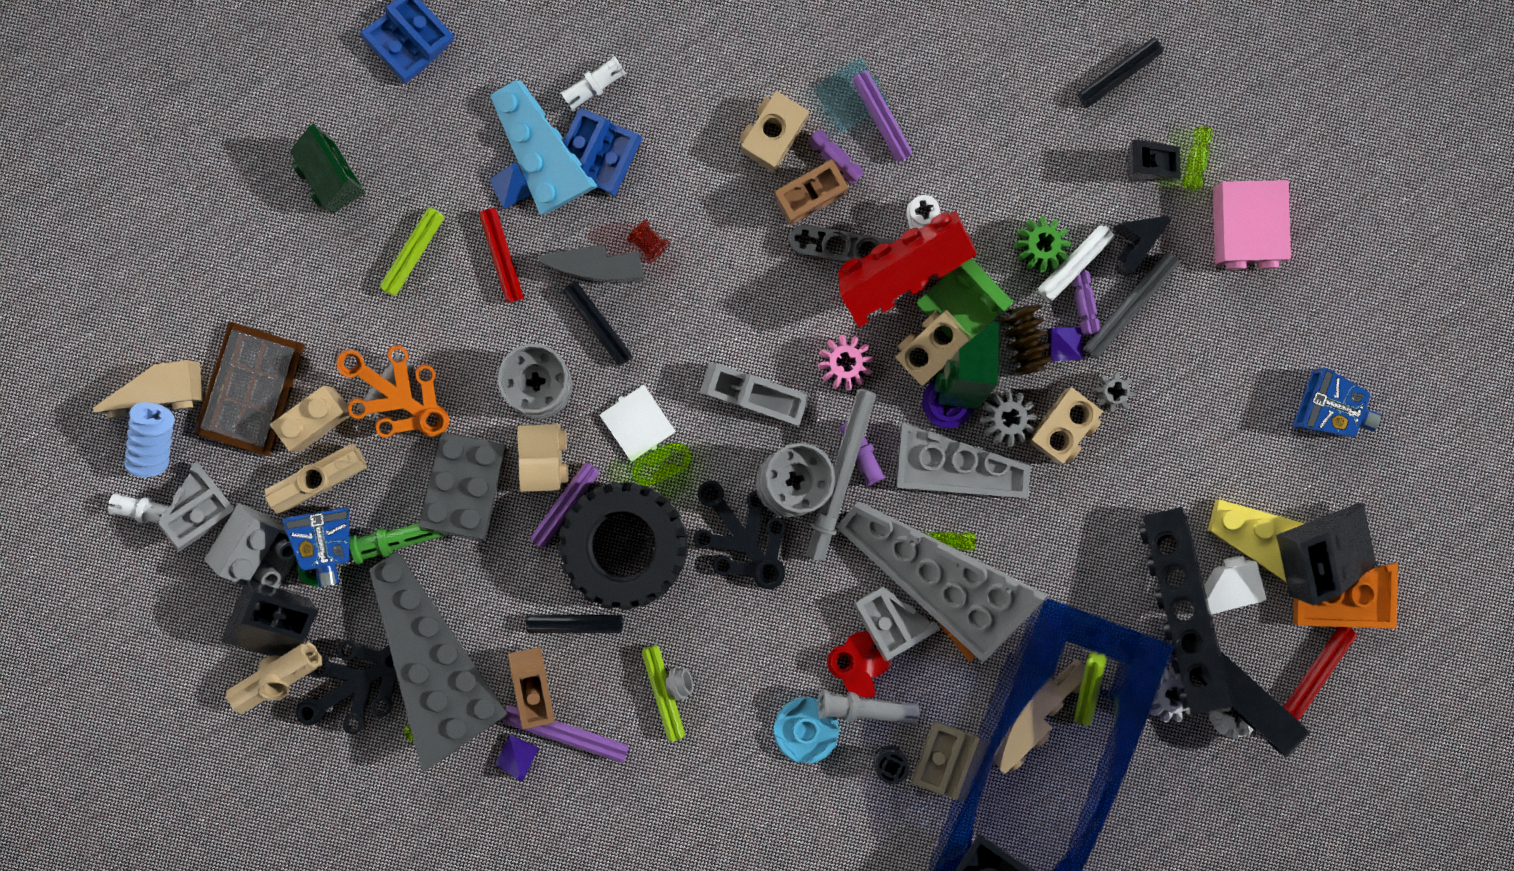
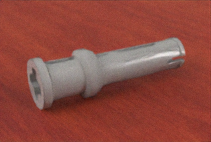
M826 689L821 690L818 698V718L825 720L827 717L845 718L847 722H853L858 718L916 725L918 718H915V716H920L918 703L859 698V695L855 692H849L847 695L832 694Z

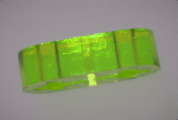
M676 442L660 448L635 462L632 469L633 478L643 486L655 485L688 468L692 459L691 451L684 444ZM673 448H676L678 452L684 451L686 454L682 458L683 465L679 467L676 463L665 466L663 460L672 456L671 450ZM646 462L648 466H653L659 463L661 469L652 473L654 479L649 481L647 477L641 478L638 472L643 470L641 464Z

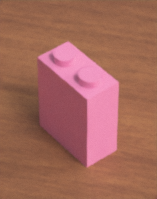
M1289 180L1221 182L1213 187L1215 265H1226V270L1247 269V264H1259L1260 270L1278 269L1280 263L1291 259Z

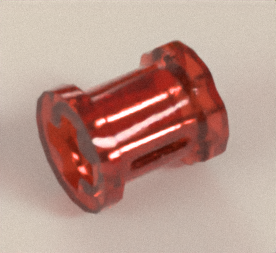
M646 219L630 233L627 241L630 244L634 243L647 255L646 260L652 263L667 249L670 241L668 239L663 240L650 227L651 223Z

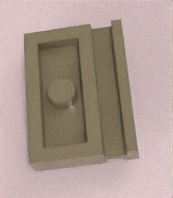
M933 720L911 783L957 801L980 738Z

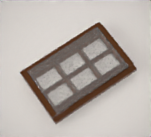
M229 321L194 433L258 454L271 456L277 434L270 424L285 412L306 345Z

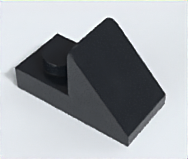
M1139 139L1132 140L1127 150L1128 181L1132 182L1147 178L1165 181L1181 179L1180 147Z
M1167 216L1123 222L1116 225L1113 229L1131 241L1133 245L1127 243L1119 253L1117 259L1121 262L1115 270L1124 277L1133 274L1171 219Z

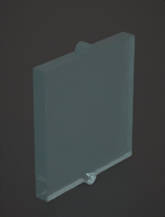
M862 57L813 87L825 107L824 113L831 116L841 134L871 116L852 82L855 75L867 70L886 104H890L878 84L879 78L872 75Z

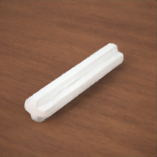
M1098 226L1039 286L1038 292L1043 299L1053 301L1113 240L1114 234L1109 227Z

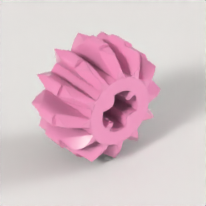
M840 335V347H837L835 342L830 339L827 341V345L833 353L826 350H820L819 352L822 358L829 361L818 363L817 367L821 370L827 368L830 370L822 377L823 381H828L832 376L836 377L832 386L834 389H838L841 380H844L846 391H850L852 389V378L857 385L862 386L864 381L858 373L870 376L872 370L862 366L863 364L873 362L872 356L862 357L861 355L869 347L865 344L857 350L855 346L858 342V337L856 336L852 338L850 345H846L845 335ZM845 354L848 360L854 361V366L851 365L849 367L851 371H844L843 366H837V360L840 361L842 358L840 355Z

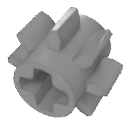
M1113 372L1111 380L1105 375L1100 376L1099 380L1102 384L1100 387L1092 389V392L1098 393L1099 397L1095 405H1108V413L1115 412L1116 404L1122 409H1128L1129 406L1126 400L1128 397L1136 396V393L1131 392L1128 386L1131 384L1132 379L1121 380L1119 372ZM1114 387V390L1119 391V397L1113 398L1112 394H1108V388Z

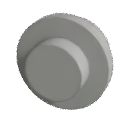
M675 667L670 669L669 676L666 677V688L668 693L678 701L686 699L687 695L693 693V680L687 669Z

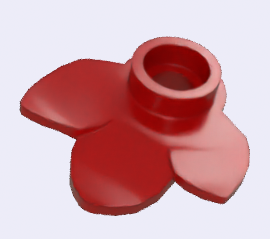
M868 631L853 633L849 636L844 646L833 648L827 656L829 672L833 676L842 679L849 692H855L860 697H873L875 695V687L872 678L883 674L892 666L891 660L884 661L879 650L872 648L874 641ZM840 656L848 658L849 663L847 667H838L837 659Z

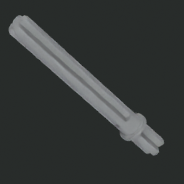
M859 389L857 391L833 466L836 480L833 493L826 503L821 506L816 522H813L811 525L814 530L806 556L817 561H824L831 537L837 533V530L834 529L876 399V394L869 390Z

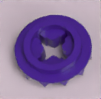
M935 380L927 386L923 393L922 409L928 420L938 427H958L970 418L974 410L973 408L950 407L945 416H943V404H939V401L935 400V397L939 398V392L935 391Z

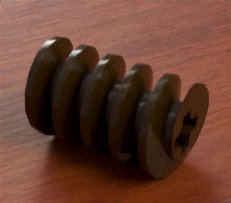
M1041 305L1023 306L1004 312L1009 313V315L1003 318L1001 323L1012 326L1011 329L1004 333V336L1015 339V341L1007 346V349L1018 351V354L1010 358V362L1021 364L1019 368L1013 371L1014 376L1051 369L1045 368V365L1053 360V356L1042 355V352L1050 347V343L1039 342V339L1047 334V330L1036 328V326L1044 322V318L1033 315V313L1042 308Z

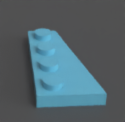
M514 80L490 95L540 215L548 214L598 187L592 177H588L580 167L582 164L576 155L571 154L562 142L563 137L557 129L551 127L545 118L544 111L522 81Z

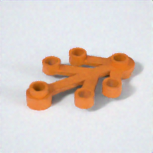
M393 345L387 353L389 361L393 364L396 386L366 366L362 355L358 351L347 349L338 355L336 364L338 371L343 376L350 378L358 376L387 396L366 401L358 397L351 399L347 406L351 417L361 419L367 414L405 409L414 415L413 417L394 421L386 416L379 418L375 423V429L377 434L383 438L391 437L394 433L417 429L430 437L439 436L441 432L444 433L449 425V415L436 402L433 383L436 377L435 371L428 364H421L415 370V378L421 384L422 405L411 396L406 365L408 352L405 347ZM400 349L404 352L402 360L395 361L392 359L394 350ZM349 356L354 357L357 360L356 365L353 368L345 367L343 364L345 358ZM423 369L431 371V377L427 380L419 378V373ZM361 403L364 405V411L356 414L351 410L352 405ZM431 414L438 416V422L434 425L426 423V418ZM389 422L392 428L389 432L384 433L379 430L380 424Z

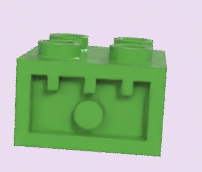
M970 259L946 274L917 302V306L927 317L935 311L941 315L947 310L974 337L999 314L1004 312L1013 301L973 259ZM944 325L938 327L950 341L953 339V332L949 327Z

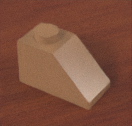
M541 647L508 653L522 730L555 723Z

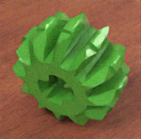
M1041 216L1037 224L1030 219L1025 223L1027 230L1019 229L1016 234L1022 240L1016 241L1014 248L1023 249L1024 251L1017 256L1018 261H1022L1026 257L1029 259L1026 269L1031 270L1037 263L1039 273H1044L1047 265L1052 270H1055L1059 267L1058 260L1065 261L1068 258L1067 253L1062 249L1069 248L1071 242L1061 240V237L1066 235L1068 231L1066 228L1059 232L1056 230L1058 220L1054 219L1047 226L1046 217ZM1039 238L1040 242L1044 239L1048 242V246L1045 248L1046 252H1044V248L1039 250L1036 247Z

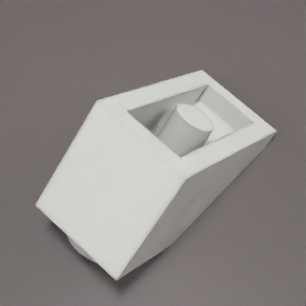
M1244 556L1225 559V565L1214 568L1204 585L1211 615L1267 600L1257 561L1245 560Z

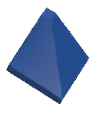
M516 162L489 179L503 209L532 196L523 173Z

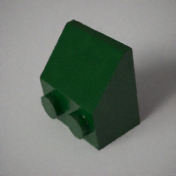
M315 124L310 125L290 150L295 160L292 163V167L302 181L307 179L312 187L309 194L319 208L324 207L334 213L365 194L366 191L333 138Z
M990 323L961 346L951 360H947L944 369L937 373L935 391L939 392V404L977 409L998 386L999 323Z

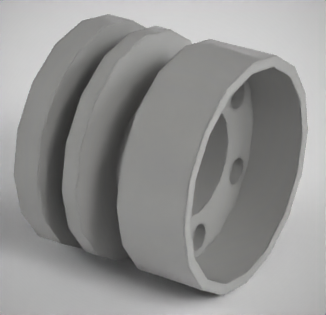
M529 343L516 347L505 356L499 367L497 382L501 395L516 412L527 418L545 419L555 416L566 407L572 395L573 381L568 367L555 350L545 345ZM535 377H540L543 382H546V384L540 386V391L538 392L530 386V384L535 383Z
M806 443L789 444L768 456L759 467L756 477L757 494L763 505L774 514L784 517H795L810 513L823 506L832 495L836 481L834 467L828 456L816 446ZM789 478H796L798 484L787 487L785 481Z

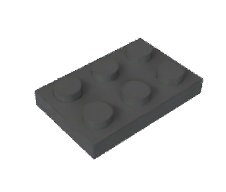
M441 432L418 527L421 530L485 542L507 451L506 444Z

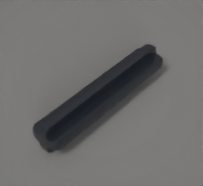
M1155 38L1149 40L1082 89L1077 95L1079 101L1083 106L1090 107L1157 58L1163 52L1162 45Z
M575 281L569 284L563 290L565 296L617 365H625L633 357L631 352L579 283Z
M529 615L526 618V631L528 633H621L623 631V616Z

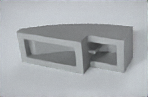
M709 362L699 392L703 395L796 426L800 425L809 395L712 362Z

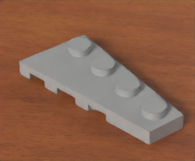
M903 422L901 423L896 488L1028 498L1030 465Z

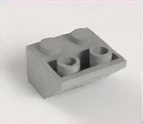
M238 503L204 560L222 578L241 585H245L248 579L279 589L297 558L283 524L262 512Z

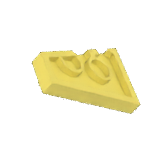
M1216 499L1207 531L1238 552L1243 553L1253 561H1257L1260 567L1271 572L1286 583L1276 535L1305 523Z

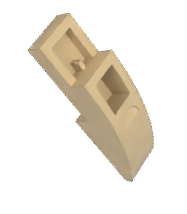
M1075 659L1054 680L1042 672L1020 698L1003 730L997 750L995 764L1004 774L1009 770L1013 772L1018 769L1026 760L1024 755L1033 747L1035 749L1041 747L1050 736L1048 732L1053 728L1044 718L1047 715L1053 716L1064 705L1062 700L1071 692L1075 694L1080 691L1085 665Z

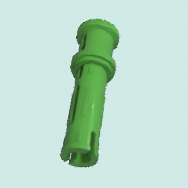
M415 523L390 531L386 528H379L376 530V533L361 537L356 535L350 536L349 546L354 562L358 565L362 564L364 559L379 555L388 557L390 554H393V550L448 535L421 530L418 527L419 523Z

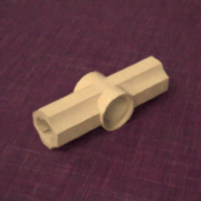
M352 443L314 464L302 467L299 472L265 489V498L270 508L277 515H280L318 494L328 492L333 486L367 469L366 461L361 451ZM315 470L319 471L322 476V482L317 488L313 487L310 482V476Z
M307 641L283 656L274 655L263 658L259 663V671L227 690L226 700L230 703L232 710L242 714L264 700H280L285 698L289 694L292 683L322 665V656L318 653L316 646Z

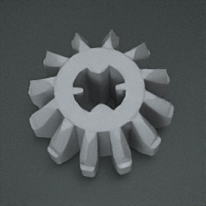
M1009 390L1004 391L1003 401L997 394L991 396V400L995 407L990 404L983 405L982 409L990 413V416L981 417L980 422H990L991 424L990 427L984 430L985 435L997 432L993 443L999 444L1004 436L1007 447L1013 446L1014 436L1017 441L1024 443L1026 437L1022 430L1027 433L1035 431V428L1027 424V421L1037 420V415H1027L1026 412L1034 405L1032 402L1021 405L1024 399L1022 393H1018L1013 401L1011 391ZM1012 411L1014 415L1011 418H1015V424L1005 426L1002 423L1005 419H1001L1002 413L1005 414Z

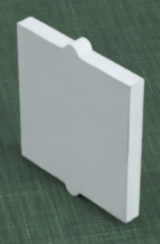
M642 385L625 398L619 397V402L600 414V417L631 462L650 449L656 450L660 442L676 432L645 385Z

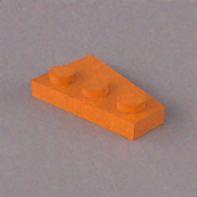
M1391 562L1371 568L1342 595L1314 606L1294 598L1293 624L1300 626L1397 629L1398 563Z

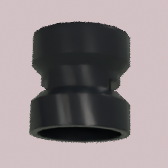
M887 745L881 747L875 753L873 759L874 768L883 782L898 784L905 779L909 766L902 750L896 746Z

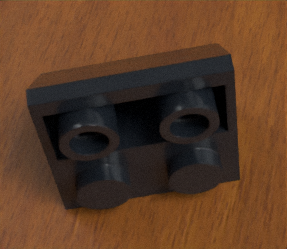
M247 579L222 635L221 642L270 656H283L306 640L318 610L308 597Z

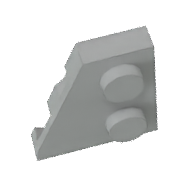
M198 462L191 466L190 473L183 485L178 488L173 496L171 505L164 511L158 521V526L175 548L181 551L229 519L235 509Z
M879 587L852 603L884 661L892 659L940 630L938 624L926 619L916 612V609L896 598V595L884 587Z

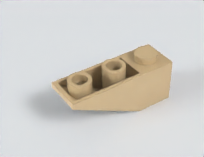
M184 360L154 364L93 407L94 413L107 414V419L128 417V411L134 405L143 402H152L162 406L172 405V410L193 408V402L204 401L200 363Z

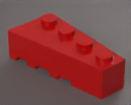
M957 210L950 214L948 212L941 213L935 216L930 224L920 229L917 227L909 229L901 235L899 240L891 244L882 243L876 246L871 251V254L861 259L853 258L842 265L841 269L838 270L840 296L858 328L867 324L869 320L866 316L880 308L884 313L895 306L893 302L906 292L914 295L922 290L928 283V278L932 275L936 278H941L977 256L974 243Z

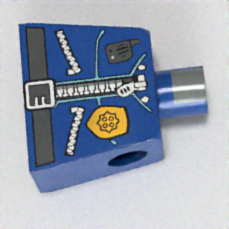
M1324 367L1312 370L1292 428L1343 438L1355 437L1359 427L1374 432L1379 426L1381 414L1366 409L1371 397L1368 391Z
M348 506L283 518L286 532L301 571L315 568L319 587L339 583L336 564L349 562Z

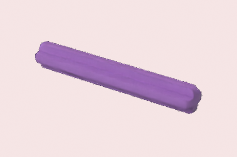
M509 705L505 709L508 715L502 718V722L522 729L518 707ZM556 720L555 723L524 729L525 731L619 763L625 761L629 750L627 744Z

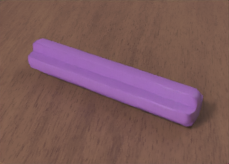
M866 70L855 75L852 82L895 160L901 162L913 154L912 149L870 73Z
M590 463L583 464L532 534L530 540L540 548H545L567 519L565 516L569 510L578 503V500L585 494L599 475L597 468Z

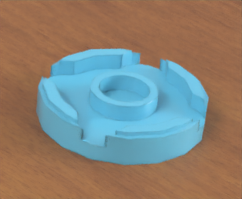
M812 697L795 698L786 703L777 714L774 723L775 742L780 751L792 761L816 763L826 758L836 747L839 735L838 720L836 717H827L825 720L818 718V699Z

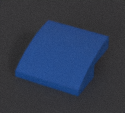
M421 0L393 1L385 7L386 14L360 32L361 39L404 85L433 62L451 44L455 37Z
M579 107L563 143L571 154L576 155L582 164L580 167L588 177H592L598 186L597 189L616 196L643 138L633 131L611 123L605 117Z

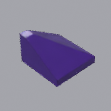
M1054 327L1048 329L1049 356H1053V360L1050 362L1083 360L1081 327Z
M509 734L495 765L514 778L523 781L539 747Z

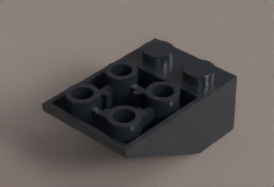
M1362 502L1276 535L1289 596L1313 606L1342 595L1376 564L1365 506Z

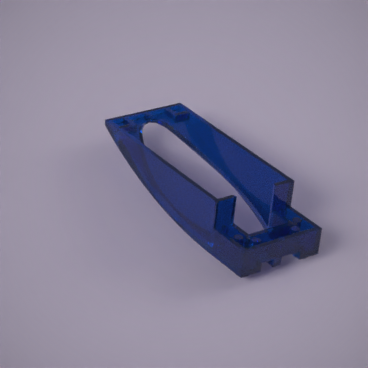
M1047 597L1030 615L1016 654L1010 652L1007 654L977 736L980 740L958 800H953L927 871H955L972 845L974 824L981 794L994 759L1016 719L1037 692L1054 675L1066 641L1120 661L1110 690L1100 687V694L1115 703V723L1068 850L1051 870L1082 871L1125 777L1174 645Z

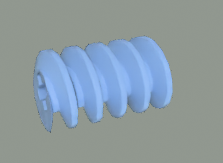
M152 402L138 403L131 408L129 413L130 420L128 422L129 430L127 432L128 440L126 442L127 450L125 452L126 459L124 465L130 474L137 477H155L162 474L168 468L171 452L170 446L172 443L171 437L175 420L172 412L160 404Z

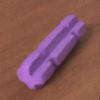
M817 130L809 138L808 144L816 152L820 150L822 152L820 156L826 162L833 159L839 171L844 173L843 178L849 184L856 183L863 175V169L856 162L852 164L850 162L852 158L834 141L830 143L828 141L830 137L823 130Z
M1083 270L1071 283L1072 287L1076 288V291L1073 293L1078 318H1082V321L1079 322L1081 333L1089 335L1099 332L1100 324L1099 319L1095 318L1097 309L1093 288H1089V283H1091L1090 273Z

